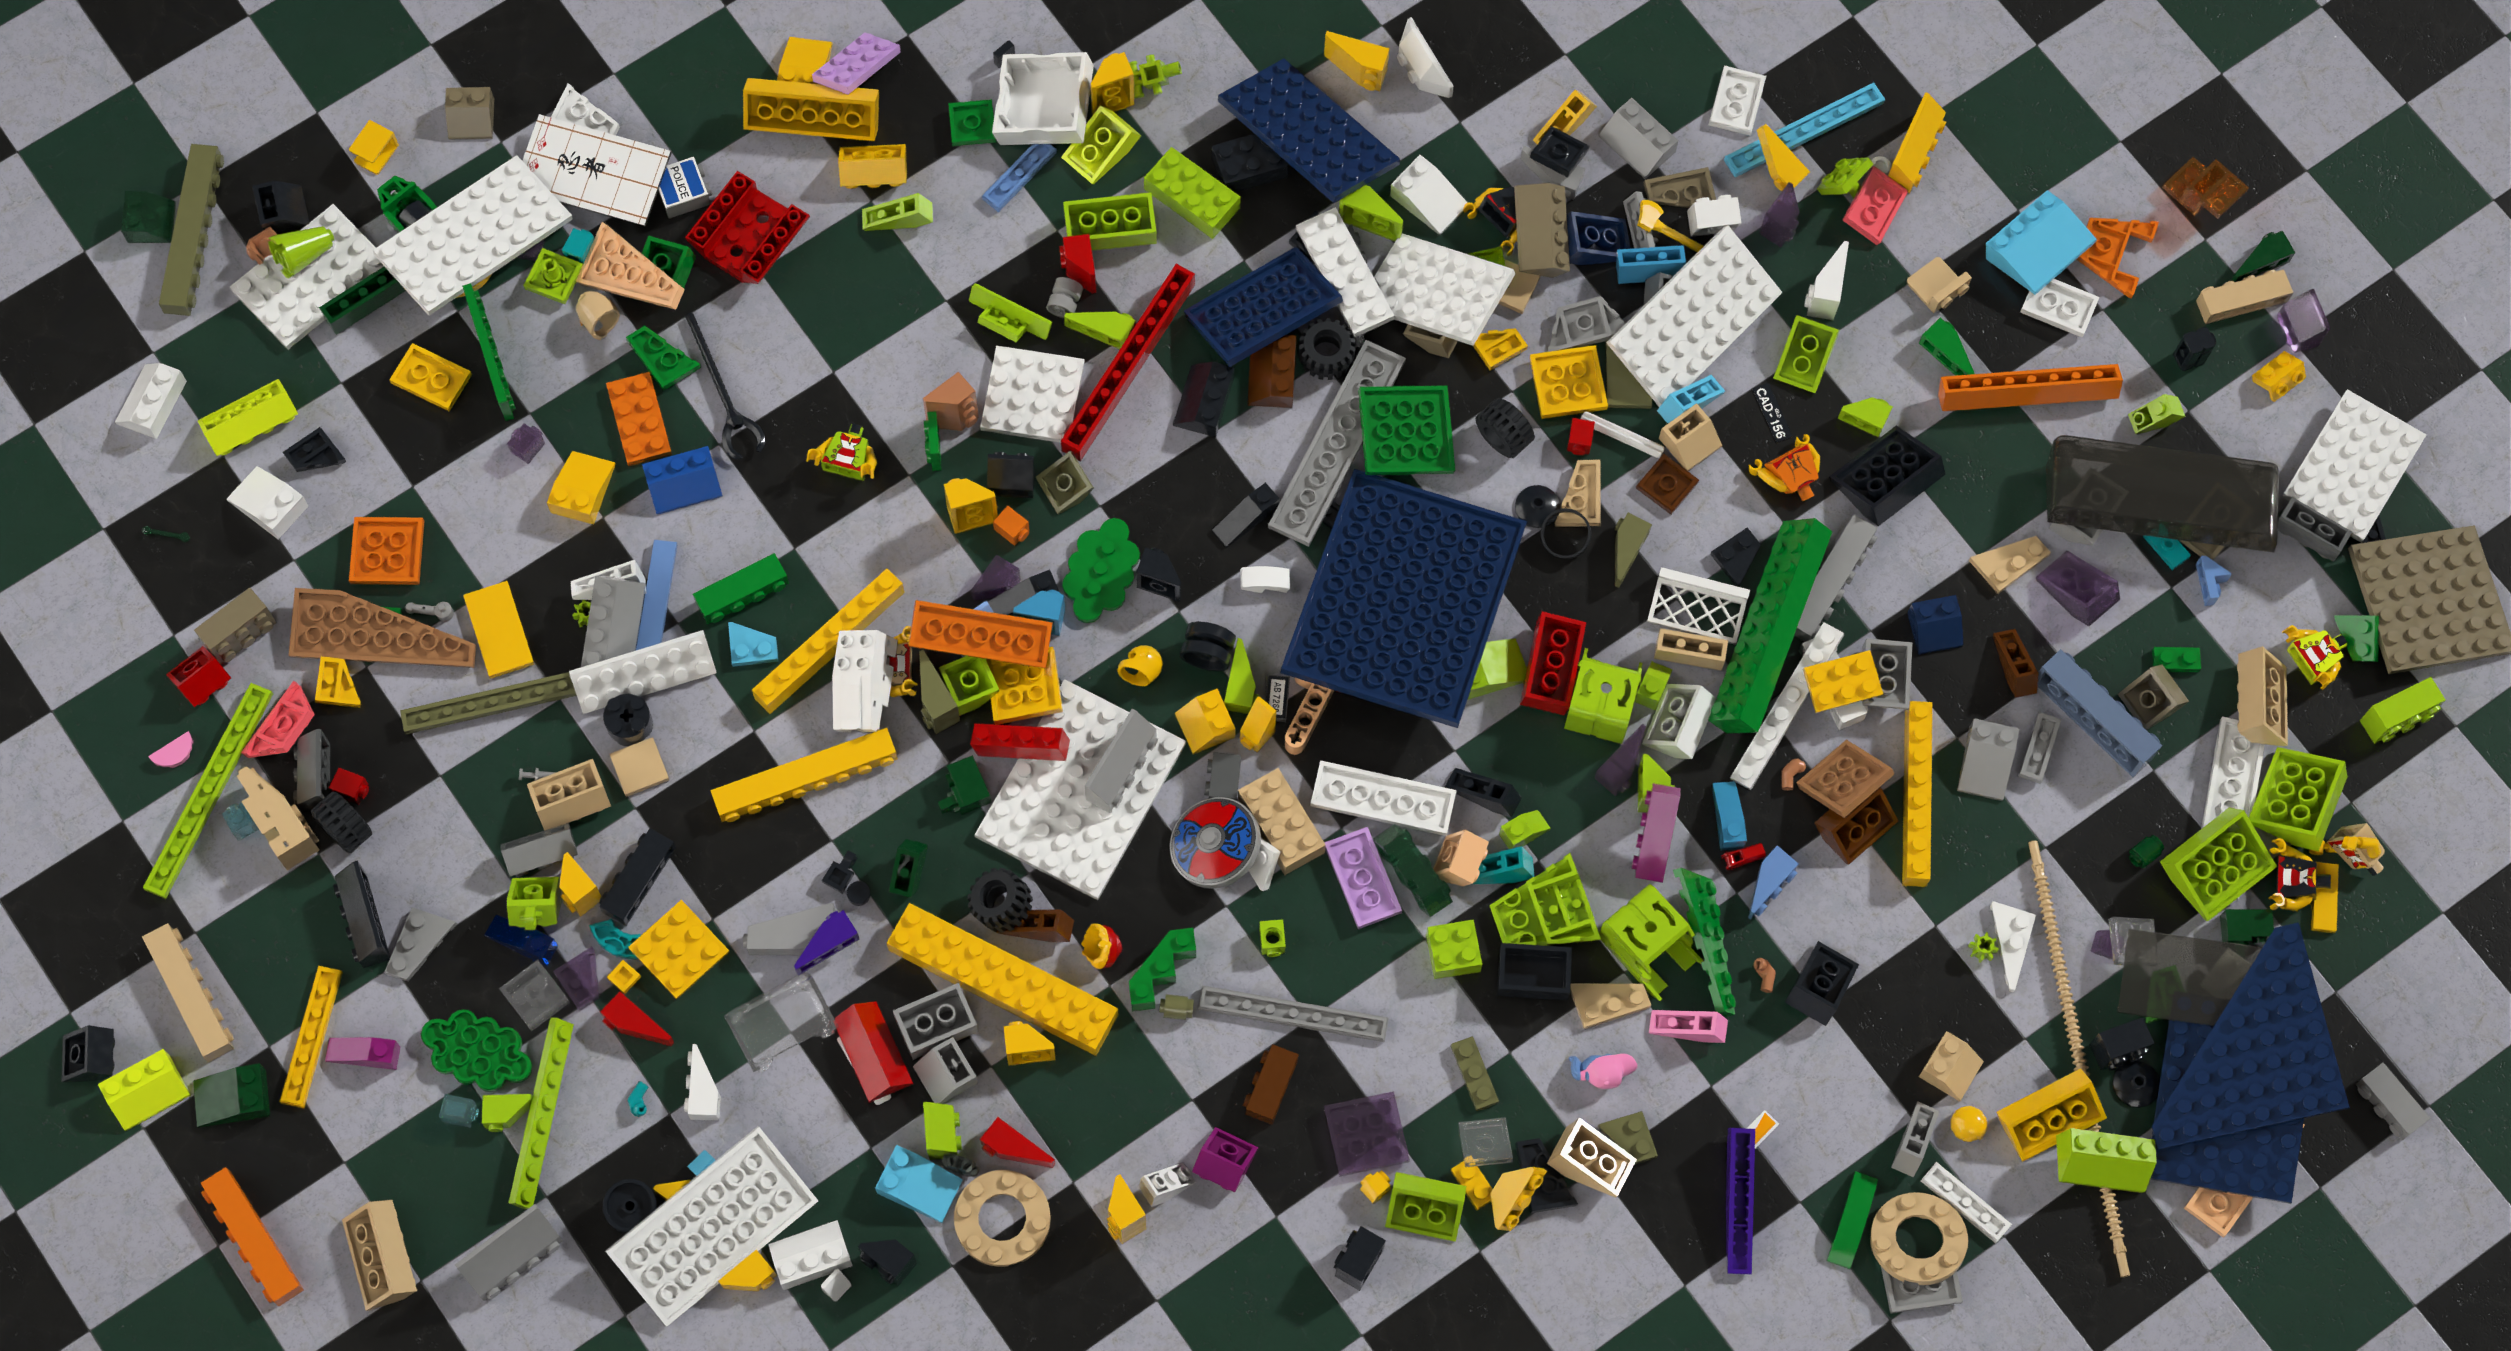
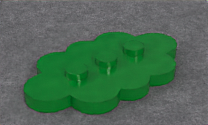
M1108 519L1102 524L1099 531L1089 530L1082 533L1077 540L1078 551L1069 558L1068 567L1070 572L1064 577L1062 588L1064 594L1071 600H1074V615L1083 623L1095 622L1100 618L1103 610L1114 611L1122 607L1126 597L1125 589L1129 588L1134 582L1133 568L1139 562L1140 552L1136 544L1128 540L1129 528L1121 519Z
M463 1009L454 1012L448 1021L432 1019L422 1027L421 1039L426 1047L433 1050L431 1062L436 1071L445 1075L453 1074L461 1084L470 1085L476 1083L485 1092H495L502 1088L506 1080L520 1083L527 1080L532 1073V1061L528 1055L521 1052L522 1038L519 1033L510 1027L500 1028L496 1020L491 1017L477 1019L474 1013Z

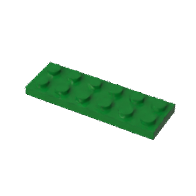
M471 283L463 285L462 287L498 404L505 421L514 419L512 411L516 410L503 372V365L491 333L492 330L485 313L483 301L479 291H474Z

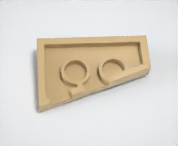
M2037 536L1972 556L1969 558V562L1999 594L2046 559L2051 552Z
M1570 984V993L1584 1029L1651 1008L1644 984Z

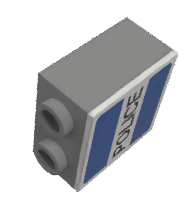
M694 157L667 165L664 168L657 189L669 219L711 205L709 196H712L711 189L708 183L704 184L702 178L705 177L702 165H697Z

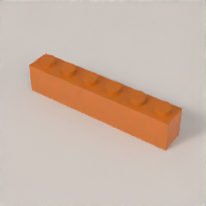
M225 1167L201 1182L204 1191L201 1192L208 1204H214L217 1210L213 1213L221 1224L225 1222L228 1230L225 1231L233 1244L235 1242L238 1243L241 1248L238 1254L244 1263L249 1262L253 1269L250 1273L257 1283L262 1282L265 1287L262 1293L267 1301L281 1306L304 1291L232 1172Z

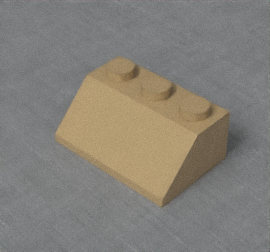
M593 759L527 784L544 831L611 807Z

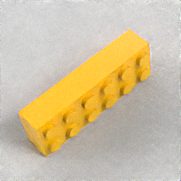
M747 78L743 89V129L875 141L878 132L879 90L856 88L850 94H845L821 84Z

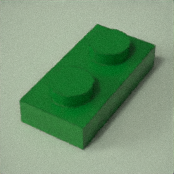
M2154 647L2152 649L2153 667L2163 664L2168 672H2200L2201 670L2200 648Z

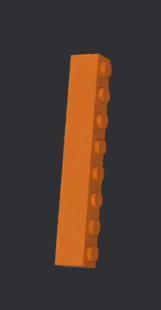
M2118 364L1943 376L1940 380L1938 398L1942 411L2119 399L2123 378Z

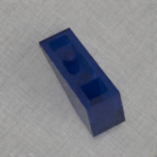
M495 915L484 935L545 966L549 964L558 948L554 938L536 929L525 930V927L509 926L508 919Z

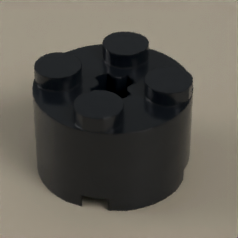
M622 694L608 700L603 713V721L608 734L614 741L628 747L644 741L650 735L653 729V718L642 697L633 694Z

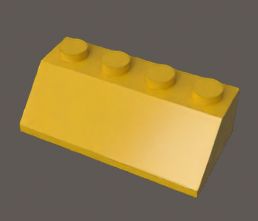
M1926 92L1888 175L1908 190V193L1911 192L1913 186L1918 187L1922 178L1919 172L1921 168L1926 169L1931 158L1927 154L1929 150L1934 151L1938 143V139L1935 137L1937 133L1942 134L1946 125V121H1943L1946 112Z
M2081 1068L1996 1112L2005 1133L2022 1162L2056 1145V1135L2070 1128L2085 1130L2107 1118L2092 1081Z

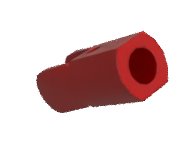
M1762 843L1727 852L1721 855V857L1726 861V870H1731L1766 858V853ZM1739 855L1740 861L1735 862L1734 856Z

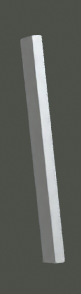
M1203 985L1198 1010L1380 1042H1385L1389 1019L1388 1017Z

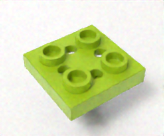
M1869 158L1841 159L1836 163V168L1821 180L1822 183L1816 189L1821 195L1847 194L1849 192L1854 199L1860 188L1858 181L1871 168L1873 163Z
M542 248L523 285L524 289L566 304L576 284L583 263Z

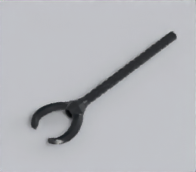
M688 313L685 316L726 408L727 418L722 433V444L725 452L734 459L740 460L743 458L741 454L733 449L731 444L732 429H739L743 425L749 428L757 437V452L762 451L765 445L763 430L756 422L741 415L733 407V403L700 331L694 313Z

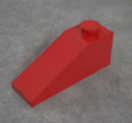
M621 992L600 1011L604 1018L602 1023L611 1031L615 1028L620 1033L668 1046L674 1044L672 1037Z
M999 1117L995 1119L980 1138L981 1145H983L981 1149L991 1157L996 1155L1000 1159L1049 1168L1055 1166L1054 1158Z

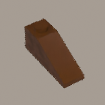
M2016 629L1993 633L2007 683L2015 698L2037 694L2038 671Z
M1061 909L1027 911L1029 916L1027 919L1023 918L1022 924L1019 927L1015 925L1014 930L1009 931L1006 929L1003 933H1000L998 930L996 931L998 934L1045 942H1070L1074 920Z

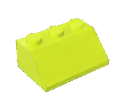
M164 1049L98 1084L107 1104L125 1131L191 1096L171 1056Z

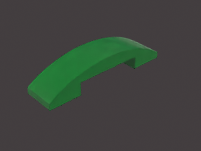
M1856 1171L1854 1172L1846 1204L1830 1248L1827 1262L1847 1269L1851 1268L1868 1218L1878 1179Z

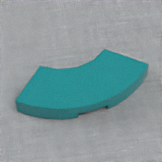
M612 919L589 925L594 938L607 952L623 959H638L628 947L641 934L631 935L622 932L615 926Z

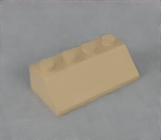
M2263 646L2239 653L2237 664L2239 681L2237 684L2239 702L2237 703L2239 722L2237 728L2239 733L2252 743L2287 746V667Z
M393 1200L368 1202L342 1219L366 1311L404 1300L417 1291Z

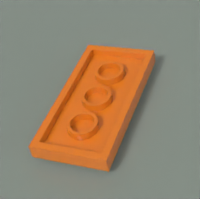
M650 372L606 383L628 466L672 455Z

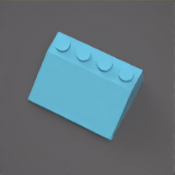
M2047 190L1986 243V259L2036 295L2097 242V239L2061 199Z

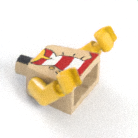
M911 626L904 627L902 633L893 637L898 640L896 656L887 655L886 664L894 667L890 689L891 697L907 694L910 696L916 695L912 687L918 684L912 680V648L908 647Z
M2367 823L2343 826L2326 843L2324 840L2322 841L2319 851L2309 849V853L2313 855H2323L2324 849L2328 853H2338L2351 868H2366L2372 876L2377 875L2384 868L2378 860L2383 856L2385 850Z

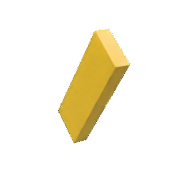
M2316 862L2317 874L2331 875V889L2316 888V900L2312 901L2311 931L2335 933L2337 931L2339 864Z

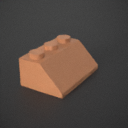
M959 372L923 398L926 420H928L927 412L936 411L939 429L962 431L966 427L970 428L979 418L976 391Z

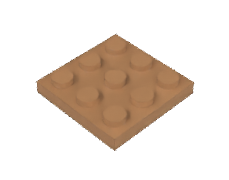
M1846 739L1796 783L1800 790L1845 818L1894 775V772L1890 766Z

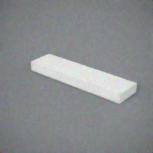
M1936 1162L1922 1178L1921 1182L1942 1200L1949 1203L1959 1214L1995 1244L2012 1225L1939 1163Z

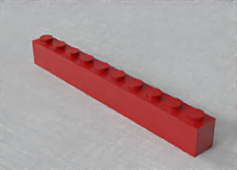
M1175 264L1061 439L1062 452L1067 454L1069 451H1072L1076 459L1081 462L1194 288L1195 273Z

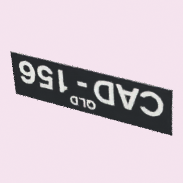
M1769 383L1752 388L1776 443L1793 437Z

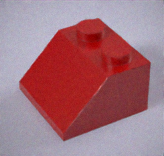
M1083 234L1063 237V245L1059 246L1061 268H1066L1067 277L1080 283L1089 292L1096 293V277L1090 235Z
M204 646L166 674L194 707L205 703L213 692L223 689L231 679L217 659Z

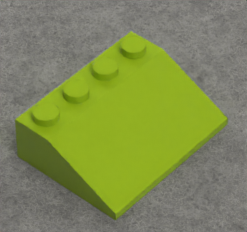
M2277 747L2249 816L2252 825L2296 847L2319 851L2347 780L2345 761Z
M2230 807L2160 861L2170 880L2205 921L2211 920L2277 867L2245 811Z

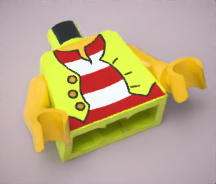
M2293 625L2282 631V633L2287 634L2289 637L2286 639L2287 643L2293 641L2287 648V651L2308 682L2312 685L2319 681L2322 684L2321 689L2324 690L2336 679L2341 668L2340 660L2343 658V654L2340 650L2347 646L2344 636L2340 634L2331 638L2325 630L2318 632L2316 630L2297 629Z

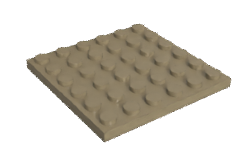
M2475 525L2354 544L2348 548L2369 615L2379 616V646L2388 674L2511 654V632Z

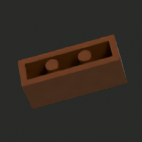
M1273 1044L1270 1051L1265 1050L1261 1059V1063L1264 1064L1262 1071L1256 1072L1252 1082L1255 1085L1253 1093L1247 1094L1243 1106L1247 1107L1246 1115L1271 1125L1273 1124L1298 1062L1299 1054Z

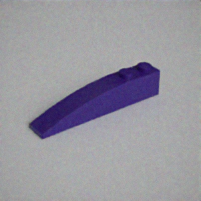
M1728 1128L1726 1176L1727 1274L1752 1275L1755 1129Z

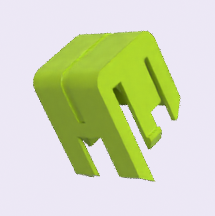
M1585 648L1582 660L1578 664L1577 670L1579 673L1564 729L1589 736L1594 735L1597 738L1622 744L1637 689L1642 680L1641 668L1643 663L1639 662L1638 670L1614 666L1587 658L1588 648ZM1607 683L1611 685L1612 690L1609 693L1602 692V684Z
M1648 884L1629 900L1627 905L1622 906L1602 924L1599 933L1604 945L1640 984H1644L1648 993L1659 1001L1662 1000L1659 993L1668 985L1650 967L1649 964L1664 951L1685 971L1694 963L1698 962L1701 964L1703 961L1691 948L1693 944L1692 937L1695 934L1690 925L1651 884Z

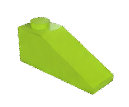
M919 193L862 209V227L865 231L916 228L933 223L932 202Z
M1118 312L1065 313L1064 326L1121 349L1136 326V320L1129 314H1120Z
M1238 638L1224 704L1229 711L1249 714L1259 694H1255L1256 685L1243 640Z

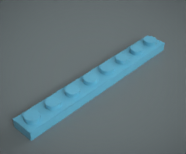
M1872 83L1774 133L1792 150L1884 104L1885 98L1875 83ZM1760 140L1725 156L1724 162L1735 178L1766 163Z

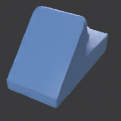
M2205 555L2199 558L2196 568L2204 605L2211 606L2216 603L2221 595L2218 583L2227 582L2232 574Z

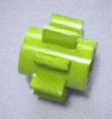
M582 600V603L579 605H574L577 613L572 614L574 620H578L579 627L588 625L589 615L585 616V612H590L591 603L586 602V600Z
M1988 932L1982 937L1975 934L1973 937L1975 942H1970L1968 945L1969 948H1973L1970 956L1977 957L1979 963L1985 958L1992 961L1994 958L1992 953H1997L1999 948L1994 947L1997 939L1988 937ZM1979 946H1986L1988 949L1984 948L1981 950Z

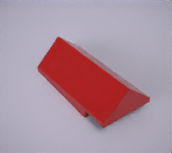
M876 1001L853 1004L833 1019L835 1028L869 1103L913 1085Z

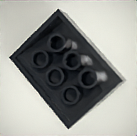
M1896 425L1829 476V478L1863 516L1877 526H1880L1946 475L1941 455Z

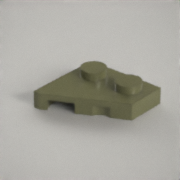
M1642 1111L1598 1125L1599 1130L1604 1132L1613 1143L1636 1159L1634 1165L1657 1158L1658 1155Z

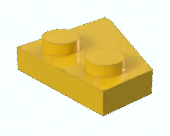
M321 656L315 703L360 708L361 702L344 659Z

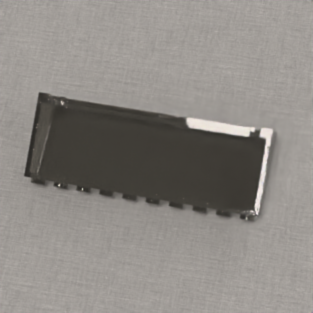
M2069 435L2058 436L2053 441L2046 464L2047 522L2275 552L2278 539L2279 469L2276 464Z

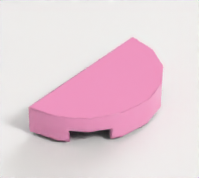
M189 731L148 757L157 766L174 768L182 765L190 757L189 754L193 744Z

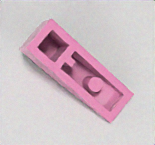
M1652 1010L1649 1033L1698 1042L1725 1043L1728 1020L1718 1012Z

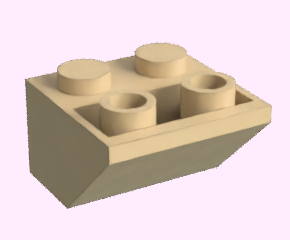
M1697 403L1661 429L1659 440L1687 471L1722 447L1711 419Z

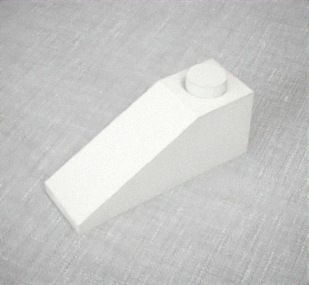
M632 560L571 581V594L573 600H591L595 576H607L646 583V580L636 561Z

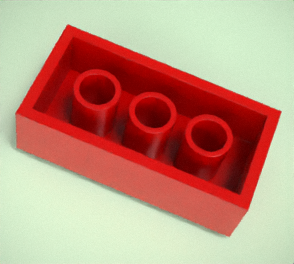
M1541 612L1536 621L1520 705L1560 715L1566 714L1570 708L1586 622Z

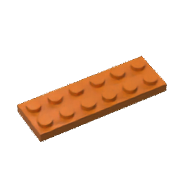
M915 600L908 647L1045 669L1053 622Z

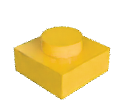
M624 960L607 976V979L624 994L641 978V975Z

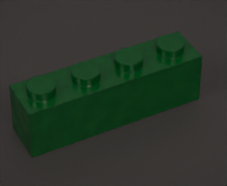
M384 266L323 304L319 309L326 322L337 335L406 290Z

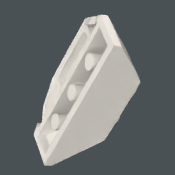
M1409 18L1399 44L1397 59L1400 65L1406 67L1409 80L1412 84L1415 83L1419 90L1447 98L1452 97L1454 87L1452 82L1447 77L1413 18Z

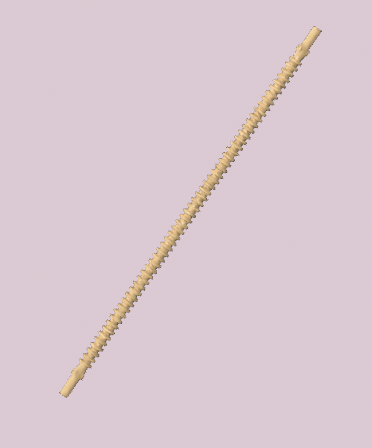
M2031 841L2028 843L2033 863L2031 867L2036 877L2034 882H2037L2035 888L2038 889L2036 894L2040 895L2038 901L2041 902L2039 907L2043 909L2040 912L2044 914V917H2042V920L2045 921L2043 926L2047 928L2044 931L2048 934L2046 937L2049 940L2047 946L2051 947L2049 953H2052L2050 959L2054 960L2051 965L2055 966L2053 972L2056 973L2054 978L2058 980L2056 982V985L2059 986L2057 992L2061 993L2058 996L2059 999H2062L2060 1005L2063 1006L2061 1011L2065 1012L2063 1018L2066 1019L2064 1024L2068 1026L2065 1031L2069 1032L2067 1038H2070L2068 1044L2072 1045L2070 1051L2073 1052L2071 1057L2075 1059L2072 1064L2076 1065L2074 1071L2081 1068L2089 1076L2090 1073L2086 1072L2089 1067L2085 1065L2087 1060L2083 1058L2086 1053L2082 1052L2084 1046H2081L2083 1040L2079 1039L2081 1033L2078 1032L2080 1027L2076 1025L2079 1022L2078 1019H2075L2077 1013H2074L2076 1007L2072 1006L2074 1000L2071 999L2073 994L2069 992L2072 989L2068 986L2070 980H2067L2069 974L2065 973L2067 967H2064L2066 961L2062 959L2065 955L2061 954V951H2063V948L2060 947L2062 942L2058 940L2060 938V935L2057 934L2059 928L2055 927L2058 922L2054 921L2056 915H2053L2055 909L2051 908L2054 903L2050 902V899H2052V896L2049 895L2051 890L2047 889L2049 883L2046 882L2048 877L2044 874V862L2041 860L2038 841ZM2097 1123L2087 1128V1130L2099 1132L2101 1126H2098ZM2101 1188L2099 1191L2103 1192L2101 1198L2105 1200L2102 1205L2106 1206L2104 1212L2107 1213V1216L2105 1218L2109 1220L2107 1226H2110L2108 1232L2112 1233L2110 1239L2113 1240V1252L2116 1254L2120 1277H2128L2130 1272L2126 1258L2127 1249L2122 1239L2125 1235L2121 1234L2123 1228L2119 1226L2122 1222L2118 1220L2120 1214L2116 1212L2119 1209L2115 1207L2117 1200H2114L2116 1194L2112 1193L2114 1189Z

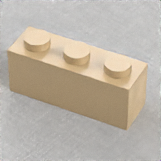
M1660 628L1654 659L1722 671L1726 659L1728 640Z

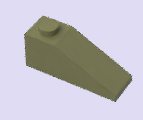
M1629 512L1624 519H1619L1615 530H1617L1615 538V586L1618 588L1622 584L1652 527V524Z

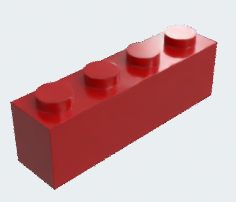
M974 724L970 745L976 754L981 757L1066 761L1070 739L1063 728Z

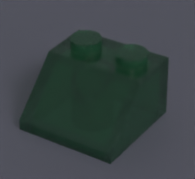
M125 191L121 232L127 243H171L176 202L148 191Z

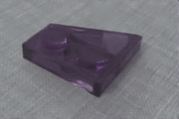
M593 947L588 948L553 971L579 1011L599 999L596 955Z

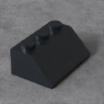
M1217 362L1191 365L1173 426L1216 437L1234 381L1235 367H1229Z

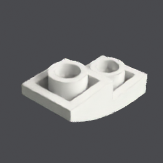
M1268 566L1242 567L1240 569L1241 590L1262 593L1265 589L1287 593L1290 589L1289 569Z

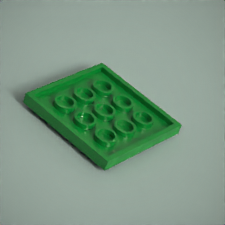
M1448 386L1360 387L1358 389L1366 475L1454 474L1456 470Z

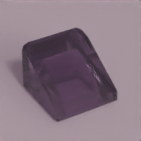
M2099 930L2095 934L2091 952L2119 961L2125 939L2110 930Z

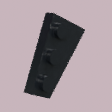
M1541 1139L1516 1142L1515 1147L1520 1169L1537 1167L1544 1168L1547 1171L1543 1177V1183L1535 1190L1529 1204L1530 1214L1577 1206L1578 1203L1568 1191L1563 1177L1561 1178L1557 1170L1547 1164L1550 1155Z

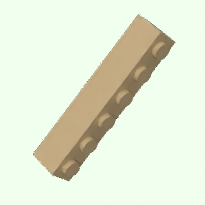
M167 923L142 936L203 1058L209 1063L233 1050L234 1047L231 1041L234 1040V1037L229 1028L224 1029L221 1024L224 1018L218 1007L213 1008L211 1001L214 998L208 988H203L200 981L204 979L199 969H193L190 962L194 959L188 948L183 949L180 943L183 941V937L177 928L173 929Z

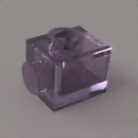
M524 423L520 428L514 430L507 445L512 454L529 464L545 445L542 437L543 433L535 426L530 428Z

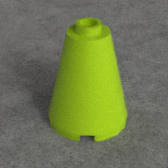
M321 226L273 235L268 238L271 240L268 242L275 263H280L284 268L280 270L286 278H291L333 246L334 236L330 229Z

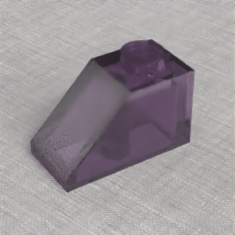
M996 555L972 588V599L978 601L996 597L1019 584L1021 581L1019 568Z

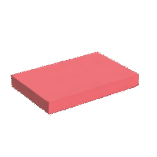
M1873 166L1870 168L1842 220L1875 245L1881 243L1908 190Z

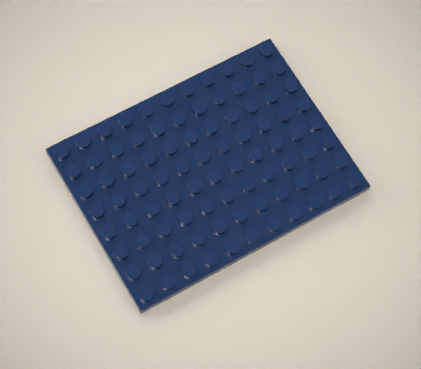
M1354 469L1280 673L1458 728L1527 521L1381 476L1366 475L1364 471Z

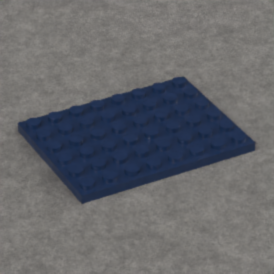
M2174 991L2154 1122L2230 1000ZM2304 1119L2163 1150H2157L2156 1146L2157 1163L2150 1179L2291 1204ZM2152 1131V1137H2151V1139H2154V1140H2155L2154 1134H2153V1131Z

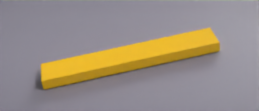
M318 966L279 1101L281 1104L305 1108L342 978V970Z

